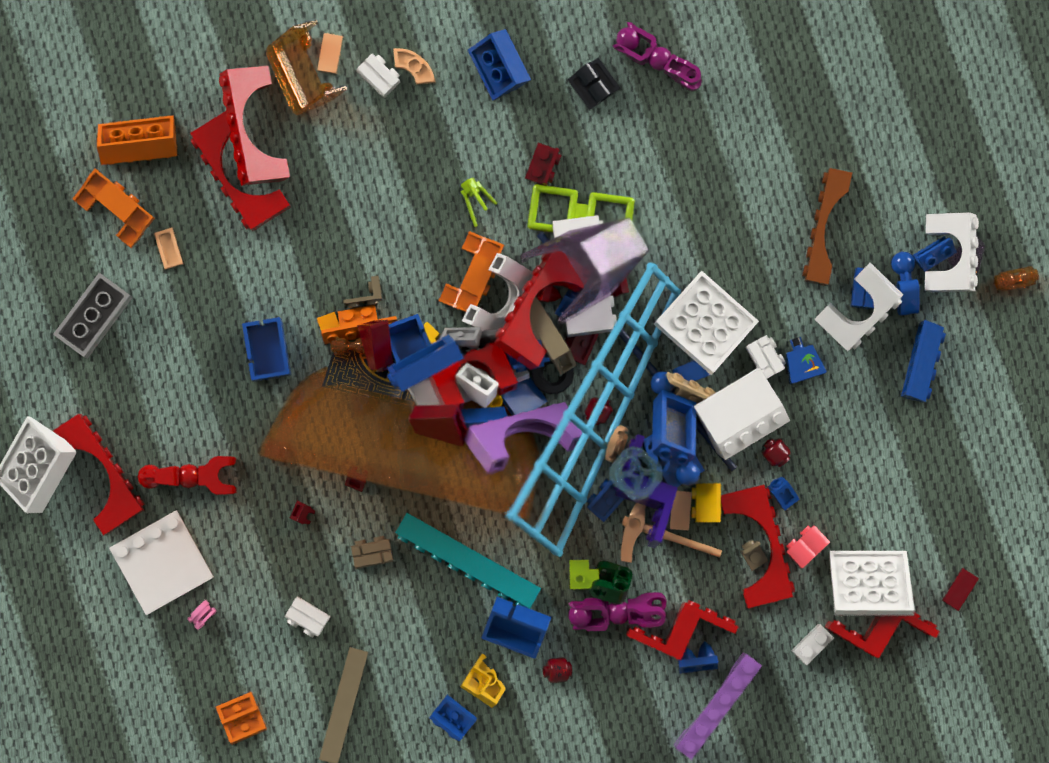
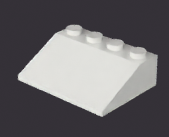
M759 367L693 406L716 453L724 460L790 421L781 401Z
M27 416L0 464V486L25 513H42L77 451L65 439L30 416Z

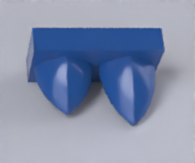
M704 641L699 649L698 658L686 647L681 660H678L679 674L718 669L717 655L715 656L711 646Z

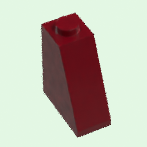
M373 320L357 325L369 370H376L377 372L388 370L387 366L393 365L388 320Z
M458 404L414 406L412 413L409 415V424L412 425L414 433L456 446H464V439L468 430Z

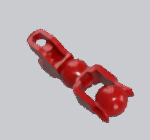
M215 456L206 465L198 467L193 464H185L180 468L179 466H171L159 469L157 466L149 464L143 466L137 476L140 485L147 489L155 488L159 484L168 486H179L180 484L184 488H193L196 485L206 486L215 495L237 493L235 486L223 484L218 478V473L223 467L235 465L236 458L233 456Z

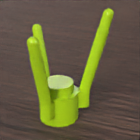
M474 177L461 184L463 188L461 193L465 198L473 225L477 227L478 225L468 195L470 197L475 196L485 211L488 208L478 194L480 191L494 205L497 204V201L482 187L479 181L476 182Z

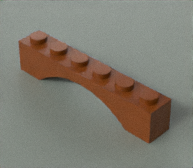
M829 168L828 172L823 174L822 183L825 184L824 191L819 193L818 202H821L820 210L816 209L814 220L817 221L816 228H812L810 235L813 243L812 247L808 246L806 258H809L808 265H804L802 272L805 282L823 286L829 285L832 264L825 248V225L833 206L849 191L852 177L851 172Z

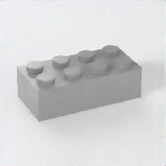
M98 273L53 335L88 359L133 297L104 275Z

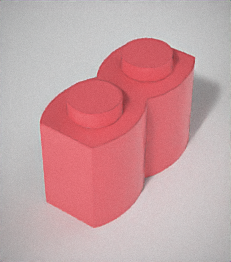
M815 525L811 528L809 526L804 528L800 532L802 537L797 541L793 539L786 546L788 550L785 553L801 569L830 543Z

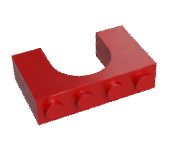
M489 343L479 350L472 349L463 355L464 358L428 377L440 405L458 404L460 410L463 409L464 400L456 384L455 377L466 363L485 371L490 378L499 383L498 396L516 390L518 385L505 352L494 343Z

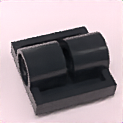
M599 58L585 64L567 79L589 111L620 90L619 85Z

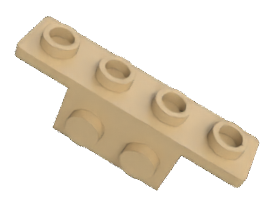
M666 373L669 383L677 386L673 394L694 401L696 405L716 393L709 387H701L694 380L688 381L678 373Z

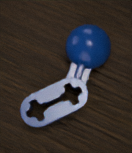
M902 251L894 255L891 260V267L895 273L900 275L901 280L897 281V289L903 294L900 298L902 303L897 307L899 316L918 314L920 309L919 283L917 279L912 280L911 272L915 268V259L910 253Z
M695 360L672 370L673 374L678 373L688 381H698L710 376ZM657 372L651 378L650 384L654 393L659 394L662 390L668 392L673 390L674 385L669 383L666 377L667 372Z
M652 437L645 442V449L656 471H667L675 474L679 483L687 486L693 485L698 481L700 470L695 463L690 461L687 466H683L660 457L662 460H666L667 463L664 469L662 466L658 467L657 463L660 462L659 456L652 454V449L649 447L652 444Z

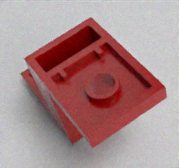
M688 600L687 603H682L664 644L662 643L663 639L653 634L651 637L644 635L646 631L635 626L633 629L629 628L626 635L681 660L699 618L734 634L738 626L734 625L736 621L723 616V619L718 618L717 612L708 608L703 611L699 609V604Z
M915 612L914 615H876L864 637L854 630H850V632L845 630L846 625L837 620L833 622L828 621L824 627L875 658L881 656L901 620L933 638H936L940 632L936 629L937 625L929 620H920V615Z

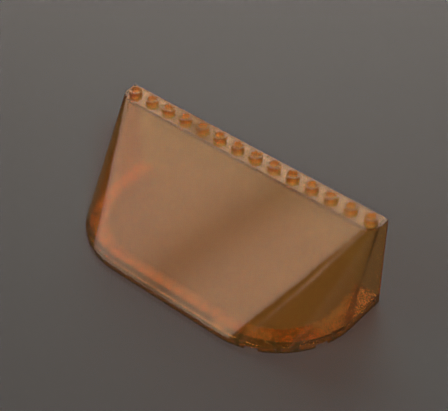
M328 366L307 376L291 391L267 433L259 453L260 456L276 461L290 462L507 514L513 507L535 468L536 461L539 460V451L533 433L518 432L504 439V446L509 455L504 470L488 474L466 442L463 447L414 433L412 425L409 424V415L412 413L414 406H417L414 401L346 385L334 384L322 387ZM473 400L465 402L463 409L484 408ZM502 403L501 407H505L507 416H512L509 410L506 408V406ZM539 477L517 514L521 519L529 521Z

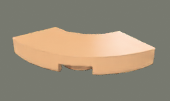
M393 49L395 68L410 72L415 78L416 85L435 83L433 71L422 57L407 49Z

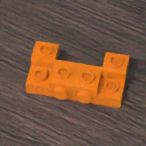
M95 168L72 199L87 212L97 201L103 204L125 223L116 236L132 248L155 218L138 204L140 200L134 195L130 194L128 196L123 192L125 188L117 181L113 184Z
M469 231L461 249L474 254L472 262L460 289L446 283L438 301L465 313L470 304L478 307L482 296H487L491 287L488 285L490 278L494 279L496 274L488 269L496 254H501L504 245Z

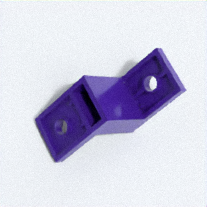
M637 434L626 445L624 453L627 456L622 460L619 471L622 473L616 479L613 489L616 490L615 496L657 509L652 517L654 525L652 529H649L646 540H649L647 546L656 548L662 542L678 487L634 473L645 436Z

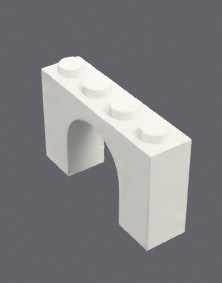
M926 214V234L954 235L961 243L962 256L958 264L950 270L925 271V291H975V287L978 284V278L975 275L976 267L978 266V258L976 256L978 238L976 237V229L979 226V221L975 214Z
M499 253L496 254L488 270L504 279L508 285L509 296L505 306L500 311L490 314L482 308L470 304L462 319L464 323L471 327H481L482 331L497 330L504 327L506 316L515 308L514 302L519 296H522L524 285L529 280L531 281L533 277L532 271Z
M871 263L855 277V280L873 299L874 311L870 318L858 322L849 320L831 303L815 318L847 351L851 348L855 350L862 343L860 339L864 335L869 336L876 329L874 325L878 321L882 323L889 316L887 311L891 307L895 310L902 303L900 298L903 294Z

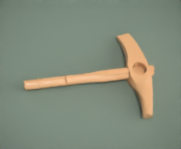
M635 503L629 517L625 516L622 521V525L625 528L621 545V561L632 563V552L637 537L641 532L648 534L649 529H652L653 525L645 523V505ZM667 530L664 532L663 539L673 541L719 558L721 556L722 550L673 534Z

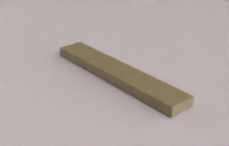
M349 648L319 760L329 763L339 762L367 660V651Z

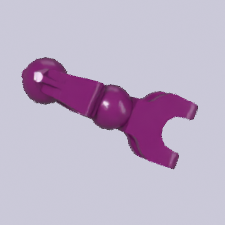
M627 22L628 27L618 32L616 36L617 44L612 45L615 50L625 54L639 65L649 62L653 69L658 71L664 70V74L690 91H696L701 87L700 69L689 61L671 54L667 48L657 47L656 38L652 34L641 28L639 29L631 22ZM640 37L651 44L642 56L631 51L639 45Z
M659 592L644 593L634 599H628L627 603L624 602L620 605L609 604V602L595 597L586 598L583 601H571L569 603L571 609L569 610L568 617L571 624L574 625L572 627L573 630L606 631L610 621L620 625L628 620L629 624H637L645 628L659 627L664 624L666 619L664 609L667 599L664 594ZM654 600L661 601V603L658 605L652 604ZM591 610H601L603 618L592 619L593 614ZM651 615H659L661 618L654 619Z

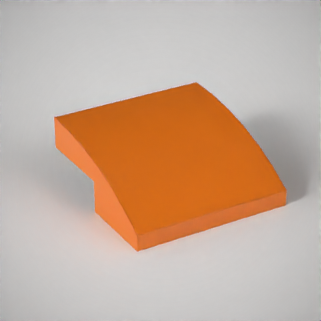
M252 692L216 706L219 718L231 745L267 730Z

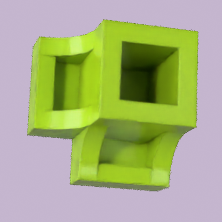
M569 560L570 589H591L593 581L599 579V569H589V560Z

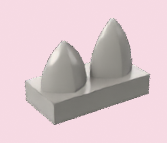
M481 327L444 328L440 339L449 335L456 342L460 352L462 346H466L470 350H477L482 330Z

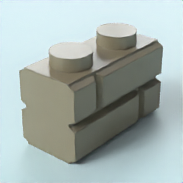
M380 536L373 538L374 542L366 543V539L355 541V545L351 546L355 569L394 562L390 539Z

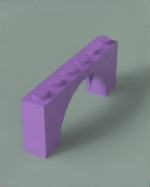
M565 402L528 412H521L517 415L506 416L502 419L491 420L487 423L473 425L469 427L464 441L488 474L504 470L509 458L504 446V439L518 432H535L551 438L568 406ZM569 421L558 443L567 452L572 451L582 431Z
M742 653L705 709L674 743L675 748L692 760L762 665L746 653Z

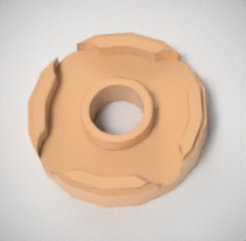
M619 425L614 430L607 445L605 460L611 463H615L618 460L616 456L623 453L628 440V434L625 433L628 432V428Z

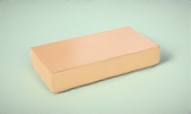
M324 33L318 71L337 74L343 36Z
M173 228L155 232L154 235L164 269L183 265Z
M676 492L670 515V529L689 531L692 492Z

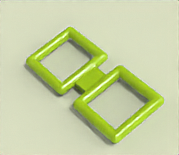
M538 184L533 186L527 225L529 229L553 233L552 225L536 223L540 193L570 197L567 219L594 216L596 200L626 204L623 235L601 232V237L610 241L629 242L635 204L634 198L592 192L589 195V203L587 205L577 203V190Z

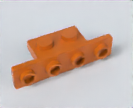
M375 304L337 311L340 327L321 330L324 344L360 338L357 325L373 320H388V323L391 324L397 322V317L378 319Z

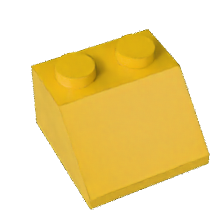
M721 483L695 484V488L691 490V498L695 499V507L691 508V518H695V522H721Z

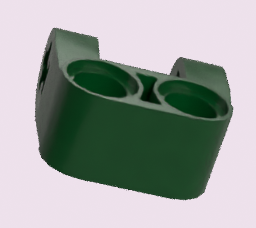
M609 561L598 562L596 569H599V579L593 581L590 589L591 595L597 599L617 605L624 603L630 588L633 572L628 567Z

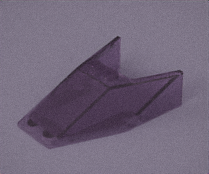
M625 218L570 230L521 254L520 261L524 263L534 256L558 251L564 252L584 284V289L559 317L558 323L561 326L610 297L649 252V249L631 219Z

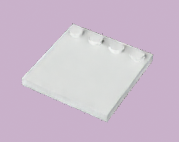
M701 271L657 319L654 325L712 375L759 321Z
M177 510L109 548L146 615L214 578Z
M907 551L829 552L835 615H914Z

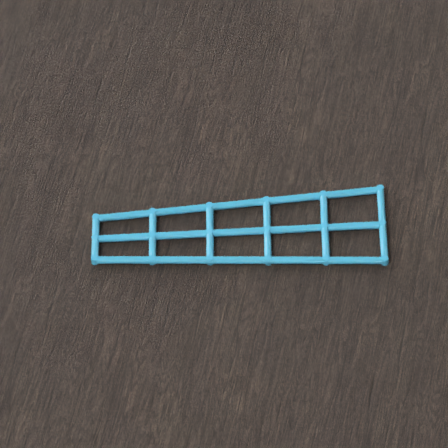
M650 262L647 264L646 271L624 310L620 312L619 319L597 358L592 362L591 368L570 406L564 411L562 420L540 459L536 461L535 468L517 500L506 514L507 519L514 522L555 556L561 557L563 554V548L583 504L587 501V495L603 463L608 442L614 430L620 425L631 399L634 398V392L654 348L658 345V339L662 331L656 327L651 336L644 330V327L665 286L671 291V295L662 314L681 294V289L657 267V264ZM652 274H654L659 279V282L637 323L630 316V313ZM626 322L633 329V333L613 373H611L602 363ZM640 336L648 345L627 388L618 378ZM599 372L608 380V383L587 424H585L574 413L596 373ZM616 387L624 395V398L605 440H603L593 431V427L613 388ZM569 421H571L582 431V434L559 476L546 465V462ZM589 437L600 447V451L579 493L567 483V479ZM542 471L556 485L533 528L517 514ZM564 489L576 499V503L555 546L541 535L540 532L560 492Z

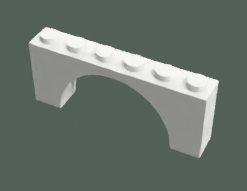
M597 215L553 221L554 242L571 244L584 250L595 262L600 279L598 292L591 303L581 311L565 316L567 337L611 332L617 319L616 314L612 315L611 307H614L613 295H609V288H612L611 277H607L606 270L609 269L608 258H604L603 252L607 250L606 241L601 237V232H604L603 220L599 221V216Z

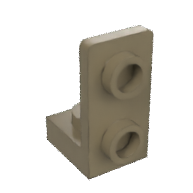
M371 276V282H368L369 293H373L374 296L343 300L344 305H348L349 308L360 307V303L367 302V305L379 304L378 300H383L379 276Z
M750 540L742 545L743 549L740 553L753 571L769 560L760 548V542Z

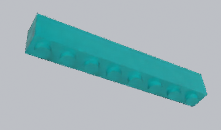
M406 513L395 532L399 535L397 537L399 540L405 543L411 541L416 544L414 546L415 549L422 553L427 550L432 553L431 558L440 563L442 560L448 562L449 565L447 567L456 572L459 569L466 572L465 577L472 581H475V579L482 581L481 586L490 591L493 588L498 590L499 596L506 600L509 598L516 601L515 605L518 604L531 608L541 590L535 584L409 513Z

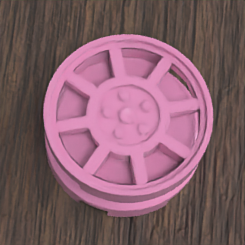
M205 600L191 613L187 620L190 623L193 622L195 628L199 630L217 610L214 607L211 608L209 602Z

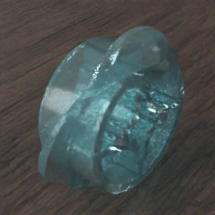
M629 447L624 449L612 463L609 476L612 483L628 497L634 500H643L649 497L660 484L663 471L659 462L649 456L643 449ZM631 458L632 462L630 463L629 470L622 472L623 465ZM638 458L643 460L648 465L649 469H644L641 466L640 461H638ZM633 471H637L640 474L638 476L633 475ZM650 475L648 483L641 489L643 477ZM623 478H629L634 489L629 487Z

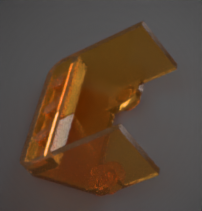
M317 20L292 26L266 49L267 58L292 112L296 115L324 105L348 89L347 86L334 88L329 82L321 84L306 52L312 44V38L308 31L318 24Z

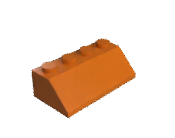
M174 115L98 124L97 150L101 165H113L123 162L131 163L140 160L177 156Z

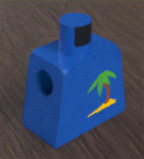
M801 337L790 340L793 351L785 354L790 385L827 373L813 345L804 347Z

